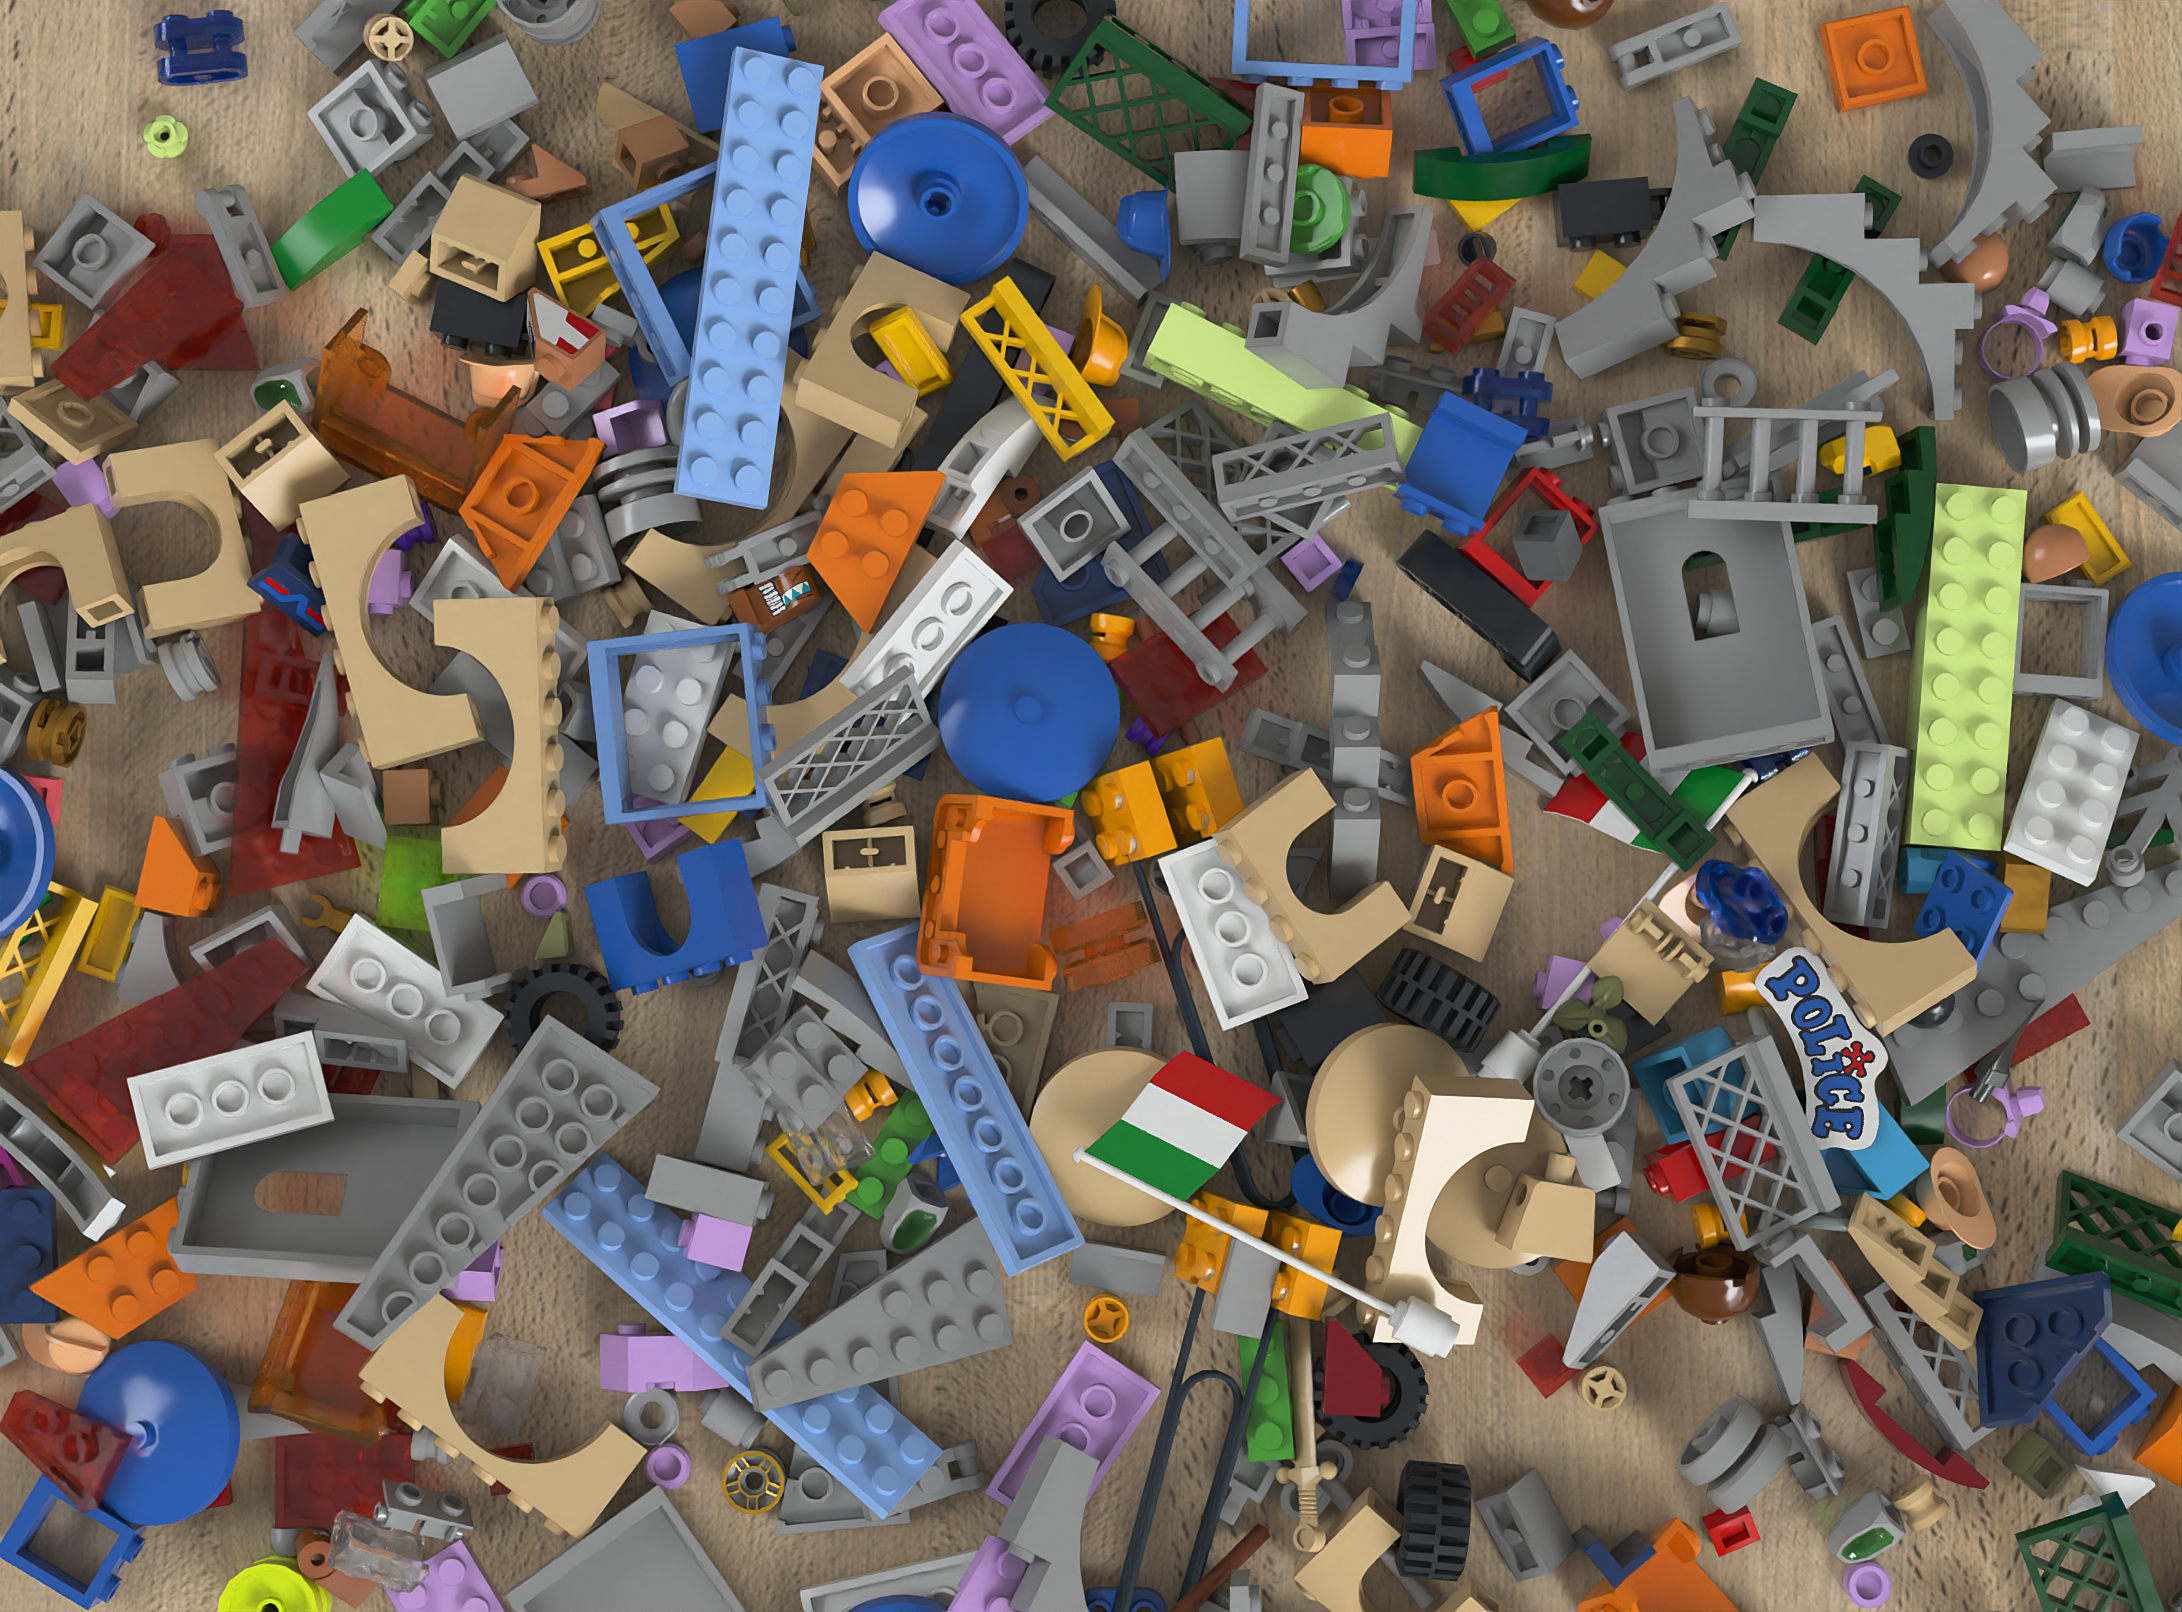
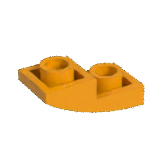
M448 1299L465 1312L452 1334L444 1365V1386L447 1401L459 1404L466 1396L473 1357L481 1348L488 1310L456 1299Z

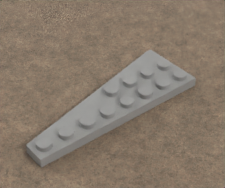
M2182 859L2145 872L2144 878L2136 885L2122 887L2113 884L2049 908L2044 934L1998 932L1997 929L1977 970L1976 979L1954 992V1011L1946 1022L1936 1028L1918 1029L1905 1023L1882 1038L1873 1026L1876 1038L1886 1049L1888 1055L1887 1063L1906 1107L1917 1104L2009 1039L2044 998V1003L2028 1024L2182 916Z
M547 1014L332 1326L371 1352L376 1350L653 1101L661 1088Z

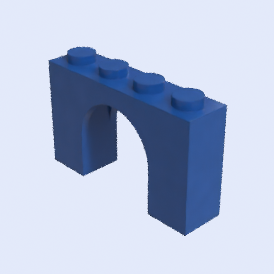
M740 838L709 844L676 856L691 911L690 930L683 945L675 942L664 929L657 912L646 871L613 877L584 887L612 992L631 988L632 994L635 996L659 989L657 980L662 979L664 986L683 982L690 979L689 970L693 969L695 977L722 969L721 960L725 959L727 967L754 959L752 955L753 950L769 946Z

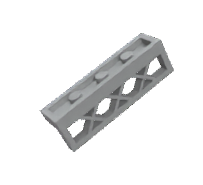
M323 0L293 33L315 57L338 77L366 48L363 43L362 30L368 18L381 12L391 13L396 16L409 0Z
M1036 154L1023 168L1029 190L1028 211L1138 310L1148 299L1151 290L1155 291L1163 283L1160 277L1159 266L1149 256L1127 247V244L1118 233V228Z
M1389 412L1212 455L1218 504L1230 523L1407 480L1404 463L1397 451L1392 417ZM1382 429L1385 447L1365 451L1356 446L1366 432ZM1333 441L1341 446L1332 460L1320 462L1312 457L1321 443ZM1289 452L1297 457L1287 471L1276 473L1268 468L1277 454ZM1245 463L1253 468L1244 481L1228 485L1225 467Z
M1847 740L1822 915L1826 920L1887 929L1913 750L1892 745Z
M762 882L757 902L769 946L753 950L752 955L754 959L739 965L715 1053V1061L744 1066L750 1059L749 1057L739 1055L744 1036L760 1027L768 1041L786 1022L794 989L790 986L803 960L819 897ZM782 897L807 903L803 921L786 931L777 916ZM775 924L781 935L770 940ZM800 930L796 946H794L789 936ZM784 939L793 954L791 965L774 975L765 957L769 947ZM763 968L769 979L758 984ZM788 974L784 990H782L777 980ZM772 983L781 998L779 1009L762 1019L753 1001L757 991ZM751 1012L757 1023L746 1028ZM776 1018L772 1034H770L765 1024Z
M1884 1279L1874 1286H1861L1853 1291L1867 1318L1874 1326L1871 1328L1872 1334L1946 1447L1965 1451L1996 1429H1988L1981 1424L1971 1429L1963 1417L1966 1398L1979 1400L1978 1374L1963 1351L1959 1350L1935 1329H1933L1935 1338L1932 1352L1919 1349L1913 1341L1915 1322H1926L1909 1306L1907 1313L1892 1309L1883 1295L1891 1289ZM1898 1317L1906 1319L1905 1327ZM1943 1346L1949 1355L1942 1354ZM1924 1356L1931 1357L1930 1365L1928 1364ZM1941 1359L1954 1362L1960 1370L1958 1390L1944 1388L1938 1379ZM1968 1384L1970 1385L1975 1394L1967 1392ZM1949 1394L1956 1395L1955 1403L1953 1402Z

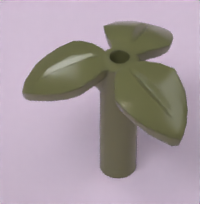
M1606 976L1594 983L1591 987V997L1594 1005L1591 1007L1584 1001L1573 998L1560 1005L1552 1015V1021L1565 1030L1579 1031L1588 1024L1589 1033L1596 1041L1605 1043L1618 1054H1623L1626 1049L1627 1030L1623 1020L1606 1014V1010L1616 1007L1623 1000L1624 987L1618 976Z

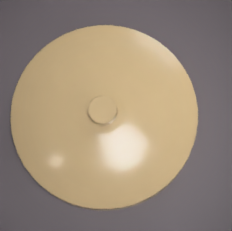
M1393 1022L1368 1026L1343 1040L1328 1055L1318 1070L1307 1102V1140L1318 1169L1325 1179L1342 1194L1371 1206L1384 1207L1386 1200L1385 1181L1387 1176L1392 1174L1396 1158L1394 1152L1395 1139L1397 1134L1402 1132L1405 1120V1096L1408 1091L1412 1090L1415 1074L1470 1077L1456 1051L1445 1040L1431 1031L1409 1024Z
M1131 1046L1102 1047L1074 1057L1061 1066L1044 1085L1036 1100L1029 1130L1070 1212L1097 1224L1126 1227L1155 1221L1177 1209L1082 1160L1076 1163L1073 1158V1152L1077 1147L1085 1146L1086 1149L1089 1148L1123 1117L1153 1076L1170 1060L1142 1048Z
M1535 1102L1525 1142L1498 1145L1474 1156L1449 1178L1439 1192L1429 1214L1425 1236L1449 1256L1473 1266L1495 1269L1519 1266L1541 1257V1255L1511 1251L1495 1242L1496 1233L1518 1176L1521 1173L1545 1176L1550 1151L1571 1155L1564 1135L1558 1133L1544 1122L1535 1106ZM1575 1165L1572 1181L1583 1184Z

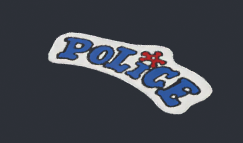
M1793 947L1787 949L1760 971L1755 979V987L1782 1019L1800 1058L1806 1091L1805 1117L1819 1150L1830 1147L1851 1151L1865 1149L1872 1145L1879 1126V1108L1874 1082L1877 1075L1887 1064L1888 1055L1886 1049L1875 1036L1869 1033L1857 1021L1842 995L1827 975L1826 968L1817 955L1813 956L1807 948Z

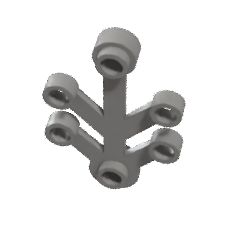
M2176 745L2171 748L2165 760L2140 768H2136L2132 764L2130 765L2127 776L2132 778L2125 781L2122 794L2133 793L2143 784L2162 779L2166 780L2159 789L2119 801L2112 825L2118 820L2140 813H2144L2126 844L2115 847L2106 858L2107 874L2110 881L2115 885L2129 887L2136 885L2144 878L2145 865L2142 854L2166 817L2174 833L2175 849L2182 856V803L2179 798L2182 792V746ZM2122 861H2130V862L2125 863V864L2119 863V862H2122Z

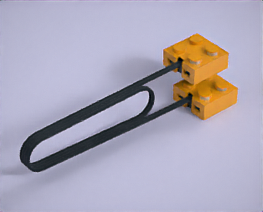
M1221 736L1150 759L1153 771L1149 760L1093 778L1082 788L1081 794L1082 806L1086 814L1091 817L1096 832L1095 843L1097 851L1105 860L1107 867L1111 868L1128 862L1132 863L1195 1056L1213 1065L1215 1064L1182 967L1180 952L1186 934L1184 929L1181 928L1173 940L1172 950H1170L1141 859L1177 848L1174 836H1176L1178 845L1200 838L1203 839V842L1212 839V834L1245 809ZM1160 793L1162 794V797H1163V800H1164V803H1165V806H1166V809H1167V814H1166V811H1165V808H1164V805H1163V802H1162ZM1264 1015L1252 1020L1270 1083L1272 1084V1077L1276 1070L1283 1072L1284 1070L1268 1017ZM1240 1142L1229 1156L1237 1183L1245 1198L1255 1206L1268 1210L1289 1208L1298 1203L1292 1193V1189L1288 1196L1278 1202L1268 1200L1258 1191ZM1289 1145L1295 1164L1302 1156L1308 1154L1307 1148Z
M1199 1188L1196 1190L1194 1199L1189 1203L1190 1205L1268 1244L1281 1248L1284 1252L1331 1275L1342 1234L1341 1230L1299 1214L1278 1209L1266 1211L1228 1195ZM1186 1213L1187 1226L1183 1241L1178 1246L1174 1257L1176 1268L1173 1276L1188 1283L1196 1284L1197 1288L1111 1612H1129L1183 1402L1188 1391L1196 1383L1204 1379L1219 1378L1225 1381L1231 1388L1234 1407L1177 1603L1202 1579L1278 1312L1280 1310L1287 1314L1319 1321L1328 1288L1327 1283L1281 1261L1244 1400L1241 1389L1233 1378L1218 1370L1199 1371L1189 1376L1182 1384L1205 1293L1208 1291L1212 1294H1218L1233 1237Z

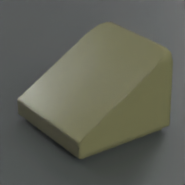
M554 912L534 955V960L571 957L575 954L571 914L569 912Z
M2028 1430L2002 1460L2003 1465L2043 1500L2073 1467L2051 1443L2033 1430Z

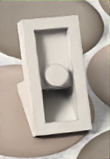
M2075 1463L2074 1466L2095 1493L2091 1496L2090 1494H2085L2072 1502L2067 1509L2069 1514L2065 1517L2102 1505L2099 1496L2118 1491L2127 1509L2156 1485L2151 1478L2136 1471ZM2100 1522L2081 1528L2076 1538L2086 1542L2102 1529Z

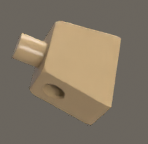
M1550 1151L1545 1176L1530 1173H1521L1518 1176L1496 1233L1495 1242L1511 1251L1592 1263L1596 1195L1594 1189L1580 1182L1572 1181L1576 1156Z

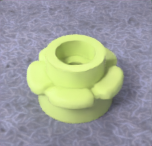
M171 115L156 117L155 122L148 123L144 129L143 139L148 143L147 150L157 158L177 157L185 150L187 145L188 132L182 122H177ZM168 133L169 138L165 141L162 140V134Z

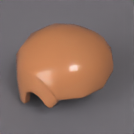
M1980 232L1972 239L1978 245L1976 249L1957 265L1950 258L1940 267L1947 283H1975V292H1981L1982 295L1999 287L2008 272L2009 251L1997 232L1992 233L1988 238Z
M2065 524L2043 525L2032 531L2023 542L2021 570L2029 583L2041 582L2061 575L2086 562L2090 558L2086 541L2076 528Z

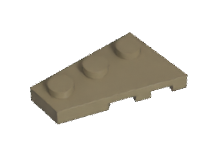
M974 981L978 1014H976L977 1027L1027 1126L1030 1127L1031 1116L1037 1100L1062 996L1037 989Z

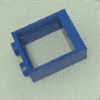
M1535 36L1439 80L1467 156L1522 151L1579 125L1575 113L1576 110H1579V102L1573 88L1569 84L1565 85L1560 71V69L1564 68V60L1555 43L1550 44L1549 40ZM1532 57L1552 113L1490 141L1470 85Z
M2099 1337L2094 1343L2093 1349L2129 1386L2132 1392L2086 1435L2052 1398L2041 1410L2078 1452L2091 1458L2095 1454L2102 1455L2110 1450L2118 1440L2116 1434L2128 1423L2135 1424L2142 1420L2151 1410L2150 1403L2158 1396L2126 1360L2102 1337Z
M54 1468L41 1475L0 1543V1558L84 1609L89 1610L101 1601L108 1603L114 1596L122 1582V1579L117 1576L125 1561L131 1564L146 1542V1539L141 1537L146 1525L135 1524L116 1516L99 1502L89 1487L61 1470ZM58 1498L119 1534L118 1539L89 1586L28 1550Z

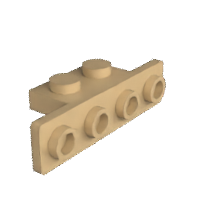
M604 83L599 89L595 114L598 118L618 129L666 114L609 83ZM670 117L676 128L683 130L690 145L684 174L718 160L720 144ZM614 153L612 159V166L622 171V169L614 159ZM662 183L657 184V185H654V186H651V187L654 188V187H656V186H658V185H661ZM704 188L678 198L676 201L690 208Z

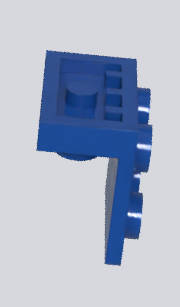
M1949 849L1912 930L1923 938H1927L1950 927L1977 962L1978 970L2013 897L2014 891L1993 876L1998 863L1990 857Z

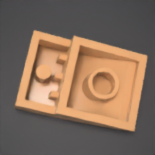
M888 32L820 82L821 95L811 166L836 197H838L849 188L852 170L857 157L867 142L878 131L908 115L936 112L944 104V100Z

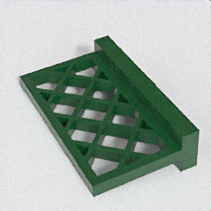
M1106 9L1044 101L1046 107L1164 187L1166 182L1169 181L1168 189L1176 194V180L1173 177L1171 166L1174 163V155H1169L1165 133L1191 128L1195 151L1231 150L1238 138L1245 134L1253 122V111ZM1096 43L1112 53L1115 70L1095 74L1089 73L1086 57ZM1119 58L1131 67L1121 69ZM1082 65L1084 76L1074 77ZM1141 73L1150 79L1153 95L1127 100L1123 76ZM1117 77L1121 101L1096 106L1091 82ZM1086 83L1090 107L1072 110L1058 101L1067 86ZM1157 85L1168 92L1158 94ZM1178 98L1187 104L1190 121L1164 125L1160 107L1161 101ZM1154 103L1158 126L1133 131L1128 107ZM1123 109L1127 132L1108 135L1100 129L1097 113ZM1193 109L1205 118L1195 119ZM1092 114L1093 124L1082 116ZM1216 124L1229 133L1220 147L1200 149L1197 127ZM1160 134L1164 157L1145 160L1137 154L1135 138ZM1129 140L1130 149L1119 141ZM1166 165L1167 174L1156 166Z
M2062 1170L2057 1177L2053 1243L2046 1251L2045 1266L2070 1276L2102 1270L2110 1276L2111 1292L2182 1319V1256L2175 1249L2182 1246V1242L2172 1239L2167 1240L2155 1226V1223H2159L2168 1227L2173 1233L2176 1225L2182 1219V1215L2069 1171ZM2073 1190L2083 1194L2091 1205L2082 1207L2070 1191ZM2112 1207L2125 1210L2134 1221L2125 1224ZM2099 1213L2112 1229L2103 1232L2090 1215ZM2077 1221L2085 1232L2068 1226V1224ZM2141 1229L2155 1246L2146 1249L2132 1232ZM2119 1237L2127 1248L2112 1243L2110 1240ZM2162 1254L2171 1265L2158 1261L2153 1257Z
M2118 1491L2099 1496L2102 1502L2100 1506L2015 1534L2043 1612H2054L2052 1606L2058 1608L2057 1612H2105L2113 1598L2130 1604L2128 1612H2164L2130 1515ZM2100 1522L2103 1532L2094 1547L2075 1540L2081 1528ZM2045 1540H2051L2060 1544L2050 1562L2032 1555L2030 1545ZM2107 1546H2109L2111 1554L2105 1552ZM2070 1548L2088 1555L2079 1573L2060 1566ZM2099 1560L2117 1568L2108 1585L2089 1578ZM2038 1568L2044 1570L2042 1576H2040ZM2054 1575L2073 1582L2064 1600L2046 1592ZM2121 1584L2123 1585L2125 1592L2119 1590ZM2084 1586L2102 1593L2093 1611L2074 1604Z

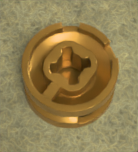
M1680 311L1681 315L1675 318L1680 336L1666 341L1659 346L1661 353H1666L1667 348L1671 349L1670 356L1697 361L1722 359L1724 347L1720 344V337L1726 334L1727 321L1709 314Z
M43 699L38 705L30 723L27 736L28 757L41 762L44 758L52 760L54 765L64 768L70 767L76 760L84 741L87 726L85 708L73 704L63 707L62 703L58 700Z

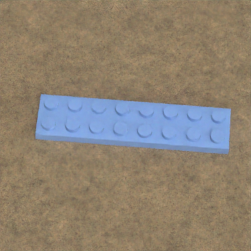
M920 921L856 942L847 949V952L1008 1277L1010 1278L1063 1255L1086 1243L954 979L923 975L919 972L916 949Z

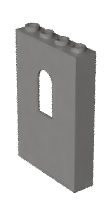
M1750 469L1744 471L1741 474V478L1724 481L1723 477H1721V491L1725 492V501H1744V492H1749ZM1779 470L1769 471L1768 493H1772V502H1786ZM1703 480L1696 483L1697 487L1680 491L1676 486L1659 488L1651 493V497L1634 500L1633 496L1616 497L1607 501V506L1598 508L1652 777L1834 742L1835 733L1790 521L1686 518L1687 500H1697V491H1702ZM1700 551L1714 552L1726 563L1740 632L1695 641L1682 579L1683 565L1694 553Z
M328 1093L335 1121L187 1160V1168L189 1170L186 1185H181L177 1196V1208L180 1212L177 1227H172L168 1235V1253L172 1255L182 1273L362 1283L482 1109L480 1102ZM276 1172L348 1176L340 1216L266 1211L256 1204L254 1198L255 1189L264 1177ZM460 1274L444 1289H457Z
M658 1484L650 1487L585 1534L580 1541L574 1542L503 1594L514 1612H746Z

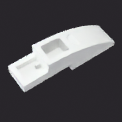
M1031 392V397L1037 405L1055 408L1056 400ZM1015 395L1009 397L982 417L963 436L940 465L937 471L948 476L924 524L926 528L960 541L1004 474L1016 478L1044 434ZM1045 415L1050 423H1052L1054 417Z

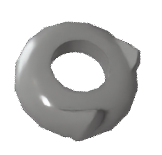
M1728 356L1707 364L1699 378L1698 388L1701 398H1722L1715 392L1714 384L1721 377L1729 376L1735 378L1741 388L1735 397L1726 398L1730 399L1729 407L1745 408L1750 404L1756 393L1758 379L1749 364L1739 358Z
M653 1388L648 1389L647 1392H633L623 1407L622 1419L625 1430L632 1439L641 1444L663 1445L675 1433L679 1425L680 1399L665 1389ZM649 1402H656L664 1409L665 1418L658 1428L649 1427L643 1420V1409Z

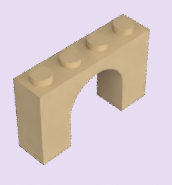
M22 210L0 211V287L8 296L6 309L0 318V396L18 395L36 387V377H44L42 350H34L33 336H41L39 309H31L30 295H39L37 269L28 268V254H36L34 227H25Z
M873 251L865 266L858 264L854 269L848 284V289H851L848 296L840 295L837 298L830 314V320L833 322L829 329L824 326L819 329L811 351L815 352L811 360L805 358L801 360L793 378V383L798 385L795 404L894 449L912 418L919 390L866 365L853 349L852 341L858 336L869 332L872 322L909 305L939 350L947 353L963 325L959 317L960 314L968 310L972 295L879 252Z
M217 437L109 454L101 465L112 509L156 501H174L196 511L204 519L212 534L214 545L213 557L206 571L190 578L142 586L135 594L145 639L252 620L261 611L260 605L264 604V598L246 585L248 579L252 577L249 562L253 561V550L249 537L247 535L242 536L238 519L242 518V507L239 496L236 492L231 493L228 475L213 457V454L220 450Z
M93 502L72 506L64 513L43 521L30 522L22 529L0 537V596L9 582L20 573L34 567L49 565L63 568L74 610L92 628L135 612L111 523ZM0 635V664H1V663L6 662V661H7V658H6V654H5L3 642H2L1 635Z
M1309 767L1290 774L1220 827L1212 836L1218 843L1217 851L1222 860L1230 867L1235 868L1244 881L1243 889L1248 898L1256 905H1260L1270 919L1268 924L1274 936L1282 943H1286L1295 956L1294 963L1297 970L1305 979L1312 981L1315 985L1333 982L1413 917L1388 880L1367 885L1329 915L1310 910L1296 898L1290 888L1286 874V859L1289 848L1294 839L1304 829L1336 806V803L1313 769Z
M1369 1486L1325 1531L1326 1542L1323 1549L1316 1553L1304 1552L1297 1559L1293 1579L1296 1581L1298 1589L1308 1599L1313 1601L1317 1599L1330 1612H1383L1368 1598L1362 1584V1577L1366 1570L1401 1536L1404 1516ZM1471 1577L1435 1612H1505L1506 1606Z

